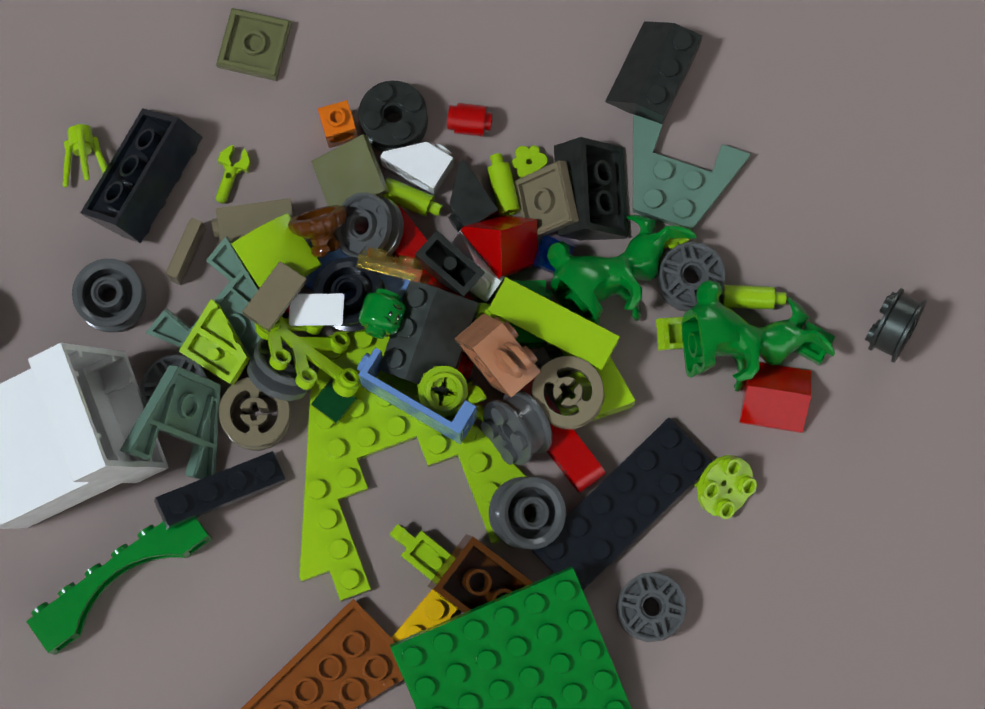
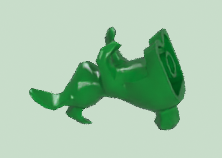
M628 215L627 219L639 225L640 233L630 241L625 252L618 256L610 258L572 256L570 254V246L564 241L554 243L549 247L547 254L550 265L555 268L550 285L553 294L562 307L597 325L603 313L600 303L611 295L619 296L626 302L624 309L632 310V318L638 321L641 317L639 302L642 299V287L636 279L651 281L658 276L664 245L668 240L677 238L696 239L697 235L693 231L681 226H666L660 232L655 233L657 220L642 215Z
M712 280L703 282L697 288V304L684 313L681 323L687 376L692 378L714 367L716 363L715 357L731 356L735 360L738 371L732 375L737 380L734 385V389L737 392L743 389L746 380L752 379L760 370L759 356L769 365H780L793 351L807 342L814 343L831 356L835 355L833 346L824 335L817 330L801 329L810 317L805 309L791 297H787L793 312L791 318L776 321L766 327H756L747 323L742 317L719 302V296L723 292L721 284Z

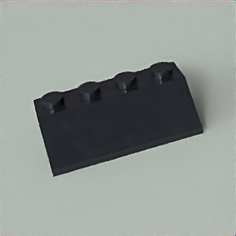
M142 108L80 213L124 238L141 243L149 233L159 211L165 206L169 194L180 180L182 172L191 157L196 153L203 137L178 117Z

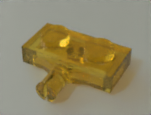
M368 247V251L361 250L356 267L420 282L424 265L418 264V259L405 255H400L399 258L397 256L394 258L393 255L388 257L386 256L387 251L374 247Z

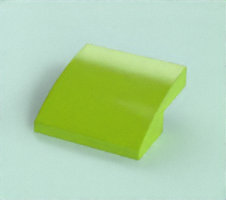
M288 213L261 225L231 243L259 288L280 261L303 277H306L322 266L318 258L312 255L311 248L304 237L297 236L290 231L288 223L291 217Z

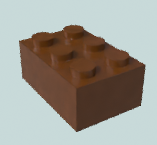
M466 534L428 584V587L464 613L533 582L475 537Z

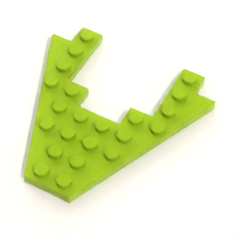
M366 329L358 332H344L350 338V344L344 353H336L330 350L317 351L340 368H352L359 374L360 371L357 368L366 353L371 355L375 347L381 350L382 356H384L390 337L384 336V339H378L365 333ZM319 368L317 380L310 392L299 573L301 582L330 572L341 602L371 591L339 501L368 490L358 460L416 438L428 467L458 456L491 545L501 542L494 533L489 520V506L492 496L504 482L512 478L526 476L514 464L509 465L503 460L491 440L475 424H473L460 445L362 387V384H360L354 395L357 399L341 421L335 424L311 405L329 380H334V378ZM382 371L378 373L377 379L420 403L417 399V383ZM431 389L439 395L438 400H441L442 395H445V393Z

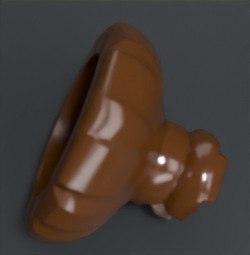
M331 205L306 211L293 217L289 221L288 227L293 234L311 239L313 245L311 253L314 257H324L328 251L332 252L340 249L341 243L335 239V231L345 222L347 216L346 207Z

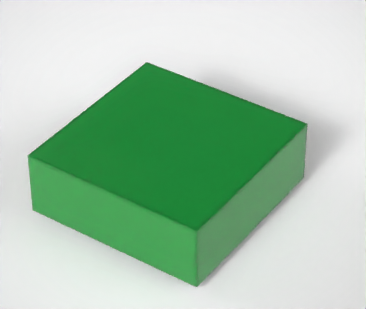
M807 322L803 329L817 330L828 339L830 344L833 343L836 337L810 322ZM812 342L803 343L798 349L793 351L819 366L827 352Z

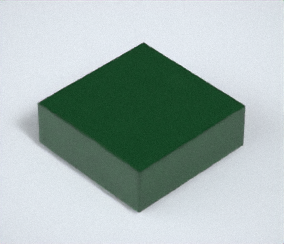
M330 379L311 405L335 424H338L357 399L354 396L342 397L338 395L333 389V380Z

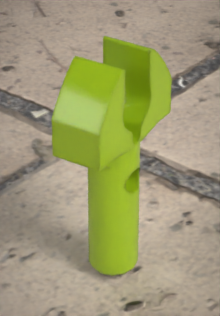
M234 145L220 152L217 161L219 165L224 166L225 172L215 200L219 203L224 204L227 202L236 175L241 172L248 173L250 170L251 162L245 148L242 151L240 161L235 163L234 166L231 163V158L235 151Z

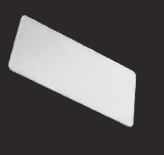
M297 294L290 304L289 325H342L344 294Z

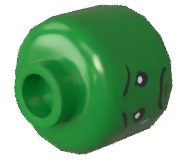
M377 289L376 292L367 294L358 319L361 325L367 328L365 332L367 335L384 339L385 334L393 335L397 333L405 312V306L400 301L401 297L398 294L385 289Z

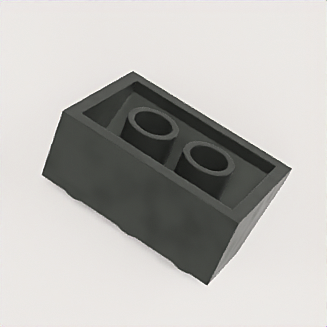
M644 21L605 102L632 115L663 124L699 50L703 35L676 23Z
M578 137L554 145V163L557 161H566L579 218L578 222L558 230V235L579 241L628 238L623 148L584 137Z
M410 279L402 301L405 306V312L399 330L390 336L379 370L419 384L423 373L428 372L433 366L447 365L458 370L464 350L454 338L476 320L481 304ZM442 382L440 387H431V389L450 394V390L444 386L445 382Z

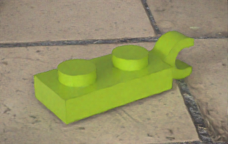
M397 524L389 533L394 540L406 548L401 557L430 581L451 555L422 531L414 538Z

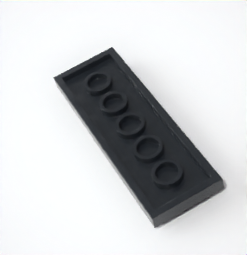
M668 417L566 516L561 533L552 543L543 548L532 549V552L553 574L572 566L584 591L702 475L706 467L713 461Z

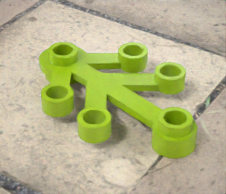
M282 316L270 332L255 323L257 334L262 339L268 341L271 354L269 363L274 369L285 370L291 361V355L282 348L281 340L290 346L297 373L295 382L300 388L311 389L317 380L316 372L309 368V360L334 378L332 385L338 395L342 397H352L355 395L361 384L358 372L352 368H340L317 351L330 350L336 353H344L350 344V338L346 333L338 331L331 338L298 337L291 331H307L310 334L316 335L321 332L324 325L290 326L289 318H283Z

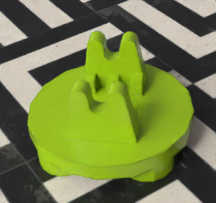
M725 455L710 463L694 486L697 488V499L705 511L713 516L729 519L744 505L748 497L754 494L757 482L753 479V472L746 461L739 456Z

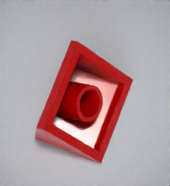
M497 216L464 226L461 229V232L498 279L534 267L538 263L537 219Z
M759 362L760 370L752 379L746 380L739 423L803 433L811 400V370Z

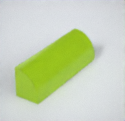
M505 277L487 310L557 348L589 362L600 370L604 369L620 336Z

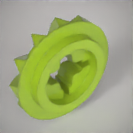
M447 365L433 366L428 372L423 373V377L417 385L418 401L442 417H448L457 413L468 395L467 382L462 373ZM442 382H445L444 386L454 393L442 395L441 400H438L439 395L434 393L431 387H440Z

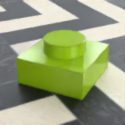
M683 317L656 319L658 350L684 348L681 324Z

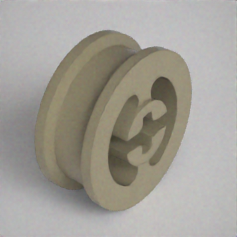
M562 356L552 359L540 369L541 372L535 377L533 382L532 397L544 411L549 424L561 429H577L595 419L604 402V387L599 373L589 362L574 356ZM568 370L576 371L583 374L591 383V399L589 401L583 400L584 393L579 383L574 389L576 397L573 400L567 397L561 403L563 408L572 409L577 407L579 412L570 416L560 415L551 410L547 405L545 399L546 387L548 385L554 386L553 395L558 402L563 397L561 389L564 386L569 389L576 383L574 378H559L558 374Z
M249 378L241 379L234 385H231L221 399L219 405L221 426L229 439L241 448L252 451L271 448L284 438L290 427L291 409L289 402L269 396L278 406V417L273 427L264 433L260 431L270 422L268 414L258 415L255 421L252 420L250 415H240L245 426L250 429L247 433H243L233 423V411L240 399L247 395L250 396L241 404L240 409L243 413H253L255 407H258L261 413H270V410L265 401L261 399L266 394L256 388Z

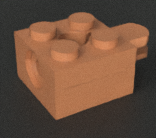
M482 314L454 338L491 386L510 397H513L541 372L534 364L538 359L527 346L522 347L515 338L519 336L516 330L507 321L503 323L497 316L492 318Z

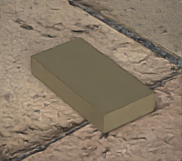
M194 218L189 220L166 270V275L171 282L178 285L182 284L206 231L202 221Z
M280 261L242 311L243 315L270 332L307 282L306 278Z

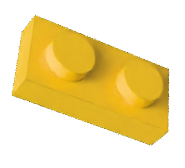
M431 590L392 636V639L395 642L451 619L458 609Z

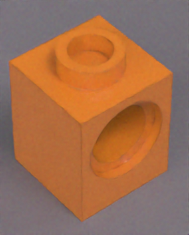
M348 100L317 108L329 148L345 144L358 137Z

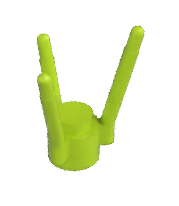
M78 124L67 129L68 140L64 141L63 187H68L72 152L74 155L80 156L85 181L90 179L87 155L92 152V149L102 173L107 168L99 147L98 137L93 136L91 126Z

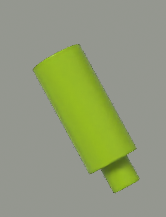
M496 153L490 156L492 165L487 169L498 215H515L521 210L510 165L508 162L503 161L501 153Z
M390 177L386 179L385 183L389 192L382 195V197L425 217L428 213L436 216L440 215L443 205L434 202L433 195Z
M724 285L722 304L728 308L773 310L774 305H786V292H775V287Z

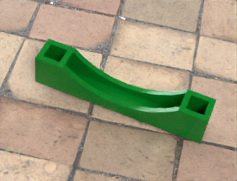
M198 518L168 530L163 521L156 527L153 524L147 526L138 533L139 539L130 546L123 544L111 553L112 559L104 565L98 563L84 573L86 578L75 585L72 582L63 587L57 593L59 597L52 603L44 602L37 606L31 612L32 617L26 622L45 650L55 655L82 635L85 621L96 600L122 574L136 566L153 560L188 558L211 541V536Z

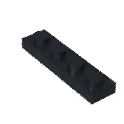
M271 451L157 496L154 502L168 530L285 482L286 478L274 452Z

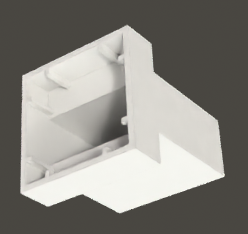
M59 343L29 358L28 361L31 369L0 384V529L29 528L120 483H139L169 468L158 437L156 438L150 461L120 451L146 406L126 351Z

